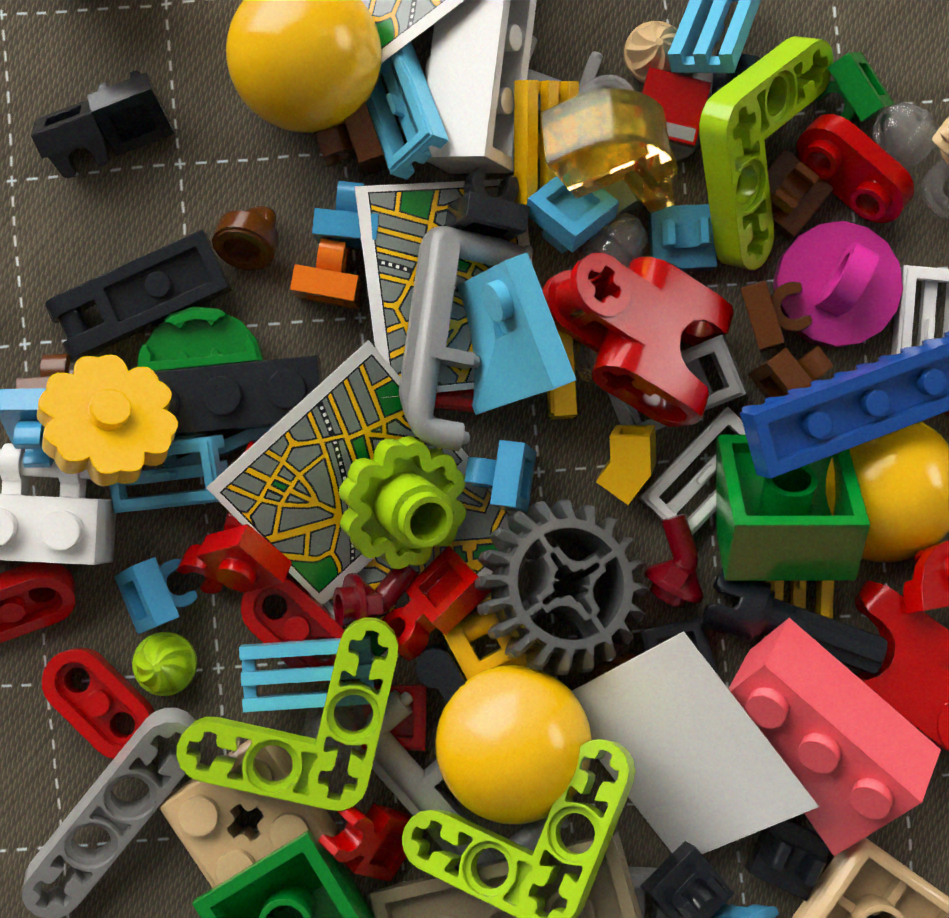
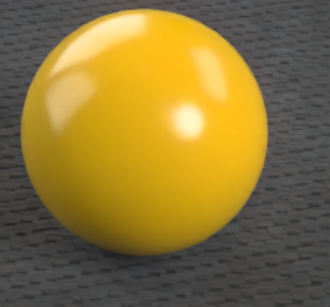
M243 0L232 18L226 43V59L231 80L244 103L260 118L276 127L293 132L313 133L344 123V119L352 115L364 102L368 101L379 78L382 58L381 41L375 21L362 0Z
M920 421L849 449L870 522L862 559L886 563L914 558L919 550L936 544L949 532V444L937 431ZM833 458L830 461L826 476V496L832 515L835 506Z
M504 665L485 670L465 681V684L456 691L445 705L436 730V758L442 778L448 789L468 810L484 819L497 823L525 824L548 817L553 803L561 797L575 774L580 746L587 741H592L590 725L582 705L563 682L542 670L535 671L523 665ZM591 759L583 761L582 769L589 768ZM573 786L569 790V796L572 798L577 793Z

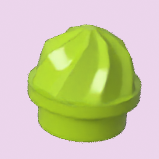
M158 632L145 638L136 648L132 661L133 673L139 685L147 692L158 696L174 695L185 689L192 682L197 670V655L191 643L183 636L174 632Z

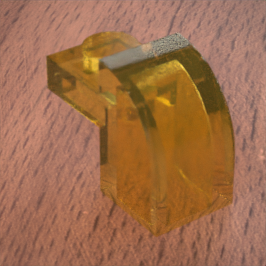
M600 89L583 93L540 112L545 162L576 199L624 179L651 214L675 204L671 177L677 175L678 169L674 154L669 145L664 108L656 100L643 93L628 89Z

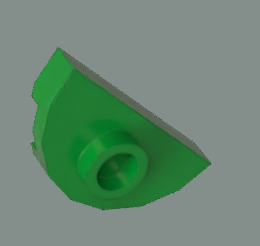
M191 307L169 314L164 318L165 321L153 330L146 345L143 344L139 351L138 367H148L154 372L264 361L265 359L259 341L242 321L220 309Z

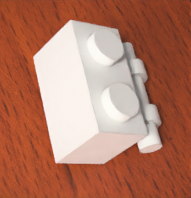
M12 443L4 444L2 449H0V476L2 479V493L0 494V560L87 565L113 562L116 513L113 511L112 499L86 498V481L91 479L87 469L77 474H66L59 469L55 459L51 468H24L23 457L25 449H15ZM30 476L59 478L60 496H30Z

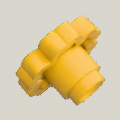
M104 355L99 358L94 356L81 357L75 363L73 374H53L48 379L46 390L39 398L37 419L45 427L42 449L49 457L55 459L59 469L66 474H77L87 469L89 477L98 486H110L117 482L121 484L134 483L140 477L143 464L157 466L165 461L169 447L174 440L178 421L168 411L172 392L167 385L159 381L153 370L148 367H136L128 371L124 361L117 355Z

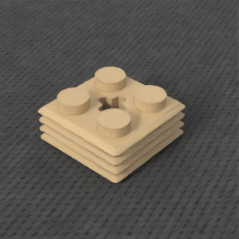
M251 740L241 744L237 751H231L225 755L237 758L231 769L232 772L243 774V758L252 742ZM269 745L262 748L255 756L257 772L263 778L270 781H278L285 778L293 769L292 758L280 746ZM193 778L172 791L159 806L161 812L212 888L307 830L318 840L322 834L332 837L337 832V826L326 809L199 782ZM241 804L246 811H251L257 807L262 812L263 817L257 824L258 831H254L250 826L244 828L239 826L236 821L237 816L240 814L237 805Z
M865 837L834 856L818 879L816 886L813 887L808 900L802 902L792 918H867L870 915L877 916L878 914L881 918H949V897Z

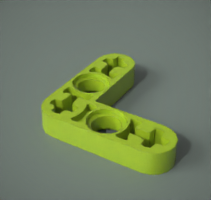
M798 36L786 39L714 93L702 110L699 136L717 258L723 264L756 270L764 264L771 252L774 241V223L764 140L818 98L826 89L831 78V73L827 67L833 64V53L831 46L825 40Z
M364 617L353 621L344 630L336 654L317 739L221 717H203L195 720L179 739L176 758L180 768L188 777L199 782L327 810L343 811L354 807L363 798L368 787L398 658V640L394 630L386 622L371 617ZM366 631L379 633L378 644L388 648L385 657H374L368 680L382 679L380 690H376L361 681H340L342 671H346L354 677L356 676L360 657L359 652L350 649L351 640H363ZM348 695L364 697L371 704L373 710V717L370 723L358 731H350L343 728L337 722L334 715L336 704ZM207 732H212L217 735L216 744L218 747L237 751L240 746V737L251 740L252 742L243 758V774L231 771L237 758L217 755L211 765L200 763L201 752L191 748V742H200ZM328 736L345 745H367L364 754L352 748L347 770L349 776L358 778L356 784H345L342 793L329 791V780L320 777L321 770L326 772L333 770L339 745H325L326 737ZM269 745L284 748L290 754L293 761L291 773L278 781H270L263 778L257 772L255 766L256 754L262 748Z
M597 739L587 741L581 745L575 774L561 797L553 803L534 851L453 812L442 809L421 811L410 818L403 831V851L409 862L418 869L517 918H578L585 906L634 783L636 772L634 760L629 751L618 742ZM606 752H609L612 755L610 766L614 770L619 771L615 782L606 781L600 785L594 799L595 801L608 803L604 814L592 804L574 802L573 797L569 796V790L573 786L582 795L590 794L596 775L588 769H582L583 761L591 758L602 759ZM574 813L587 817L591 821L595 832L593 844L587 851L581 854L566 848L560 834L562 823L568 816ZM441 824L440 837L455 846L467 845L468 835L473 838V841L467 846L462 856L447 850L435 851L429 855L430 843L422 838L424 829L437 828ZM488 848L499 850L508 861V877L497 888L487 886L481 881L477 873L478 858ZM551 854L562 863L581 866L582 872L580 877L574 872L565 873L559 887V895L567 900L566 908L554 909L548 915L543 911L546 900L538 895L537 891L539 886L551 885L555 881L561 867L560 865L548 863V858ZM460 861L459 871H456L454 867Z

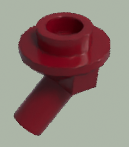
M679 514L661 520L673 559L647 566L645 576L653 582L650 591L664 602L679 608H684L687 601L697 604L701 603L704 595L696 573L699 562L698 552L686 514Z
M410 566L401 569L392 568L375 590L356 573L347 574L342 587H336L333 594V610L336 622L339 626H346L347 628L353 621L364 617L376 618L378 615L388 612L402 597L418 574Z

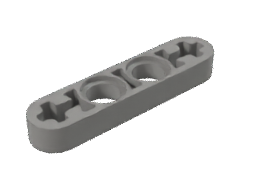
M163 708L147 717L32 859L25 871L22 889V900L26 909L32 914L41 918H60L77 908L186 773L180 768L176 758L177 745L170 744L158 757V769L151 761L158 752V735L164 738H170L175 732L182 735L195 721L188 712L179 708ZM191 742V748L199 751L200 743ZM136 777L148 785L149 791L140 800L126 802L116 797L112 788L121 779ZM98 826L109 833L110 839L102 847L86 849L78 845L73 836L80 828ZM64 860L71 865L66 872L64 888L55 886L50 892L41 889L42 882L51 884L61 874L64 868Z

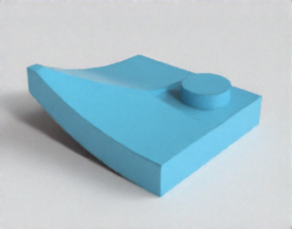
M528 252L505 260L457 285L468 320L473 352L476 353L475 356L480 357V366L477 369L474 368L472 407L475 415L554 390L576 381Z

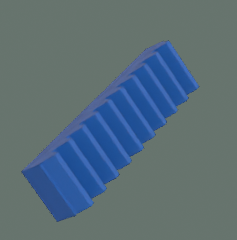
M949 331L944 333L943 338L922 341L921 346L902 348L899 354L878 357V362L862 363L855 366L856 370L834 373V378L815 380L810 382V387L788 390V395L769 397L764 399V404L742 407L740 416L756 475L771 479L949 411Z

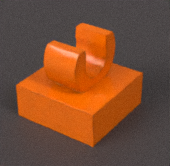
M321 238L316 268L294 265L290 290L297 299L359 310L363 284L358 275L345 273L349 257V248H346V242Z

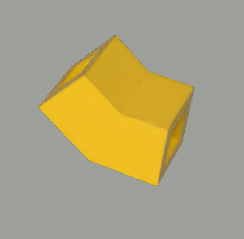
M615 425L609 436L610 460L602 469L596 483L627 505L630 504L650 478L656 465L655 425Z

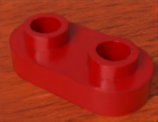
M834 114L821 115L815 118L799 137L796 146L799 160L820 176V179L830 184L834 188L831 192L860 217L875 223H888L897 219L912 200L915 188L909 172L848 119Z
M31 562L0 573V643L53 625L70 615L75 606V580L67 568L58 563Z
M287 576L283 584L248 591L242 597V619L247 628L263 643L314 640L319 637L327 639L341 638L346 629L345 626H339L335 617L303 587ZM272 594L282 596L287 603V611L281 618H274L266 611V600ZM333 654L332 658L328 660H320L314 655L281 657L280 659L290 668L334 666L336 654ZM315 681L313 683H327L330 681Z
M76 647L55 655L47 663L43 671L42 690L47 701L99 753L108 758L114 759L145 719L155 712L152 705L100 653L93 649ZM75 668H82L88 673L90 683L86 690H80L73 685L71 675ZM120 712L128 713L133 717L135 729L132 734H124L118 730L116 717Z

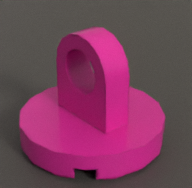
M847 221L819 224L799 235L779 258L773 279L774 292L785 283H801L802 293L787 297L781 304V311L789 319H798L802 316L811 315L812 324L807 329L796 332V334L806 342L830 349L857 345L881 332L897 312L903 291L900 263L888 242L870 228Z

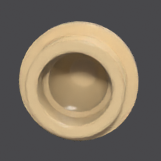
M649 21L636 27L628 36L624 47V61L631 75L640 82H645L649 67L671 72L668 52L677 32L674 26L662 21Z

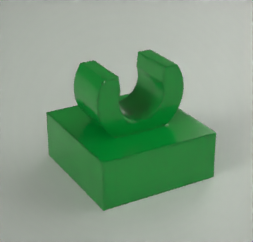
M848 52L827 67L834 81H829L823 93L814 100V102H819L826 99L832 93H838L842 96L845 103L844 110L839 116L848 119L852 123L857 117L861 122L875 119L895 105L862 52Z

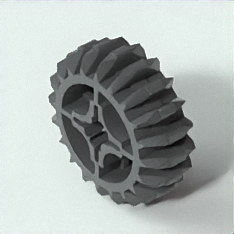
M568 499L556 502L552 510L546 502H537L530 506L529 516L522 511H517L508 517L510 530L500 527L491 533L490 539L498 551L486 550L479 555L478 561L484 567L491 570L492 575L489 574L476 578L474 587L480 591H492L490 592L491 600L479 604L477 612L479 615L496 614L499 622L490 627L488 636L491 639H497L509 634L511 639L506 645L505 655L513 659L518 658L527 651L526 662L529 669L539 671L548 663L552 674L555 676L567 675L571 665L578 673L592 671L595 658L600 662H609L615 658L616 651L613 643L625 645L629 644L634 638L625 622H639L646 615L639 607L632 604V598L645 596L649 590L648 587L641 583H633L632 573L642 570L646 562L640 559L628 561L625 551L631 548L634 538L625 536L615 540L612 537L616 529L617 519L608 517L595 525V506L586 504L575 513L571 500ZM545 537H557L568 540L579 546L588 556L580 561L571 560L561 551L559 546L552 548ZM525 555L527 561L524 563V566L530 576V588L528 593L520 599L518 573ZM579 573L578 576L567 583L569 590L562 592L567 596L543 601L547 596L555 592L553 584L560 582L556 578ZM599 577L602 585L600 609L593 597V587ZM549 612L554 614L563 626L571 625L578 637L574 640L555 637L539 628L532 619Z

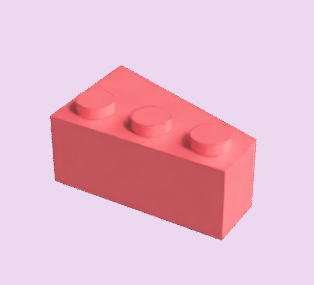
M790 618L749 650L728 689L819 805L818 808L804 814L833 856L838 855L923 802L941 751L923 733Z

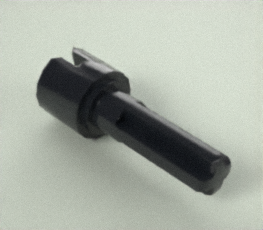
M720 567L713 588L720 594L734 598L735 601L732 608L719 603L706 605L701 626L750 643L753 638L758 640L761 634L767 636L790 618L842 664L869 674H875L881 668L887 654L888 644L884 637L774 598L775 591L770 590V582L725 581L723 567Z

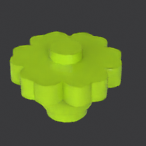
M412 436L402 437L398 440L384 439L380 441L375 448L373 460L368 458L354 460L348 470V477L339 488L340 498L349 506L341 517V529L350 537L354 548L366 558L380 556L393 569H401L409 566V564L413 566L425 564L430 559L433 546H447L454 541L458 532L457 527L463 523L467 513L465 506L456 499L463 492L466 483L464 482L465 477L457 469L454 459L439 448L428 449L424 443Z

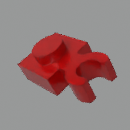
M249 524L206 535L202 545L195 544L189 546L177 571L181 574L196 572L205 576L200 587L204 593H218L223 585L243 593L283 584L292 561Z
M450 546L436 557L407 588L405 592L412 600L405 607L396 608L382 618V621L386 622L394 630L398 640V653L408 662L422 653L429 641L430 633L435 628H438L446 636L492 591H480L474 587L476 578L479 576Z
M376 803L372 805L366 815L355 806L343 811H337L347 820V824L336 836L331 837L322 834L318 840L320 845L337 861L343 862L354 873L391 882L406 858L403 851L402 836L404 827L412 816Z

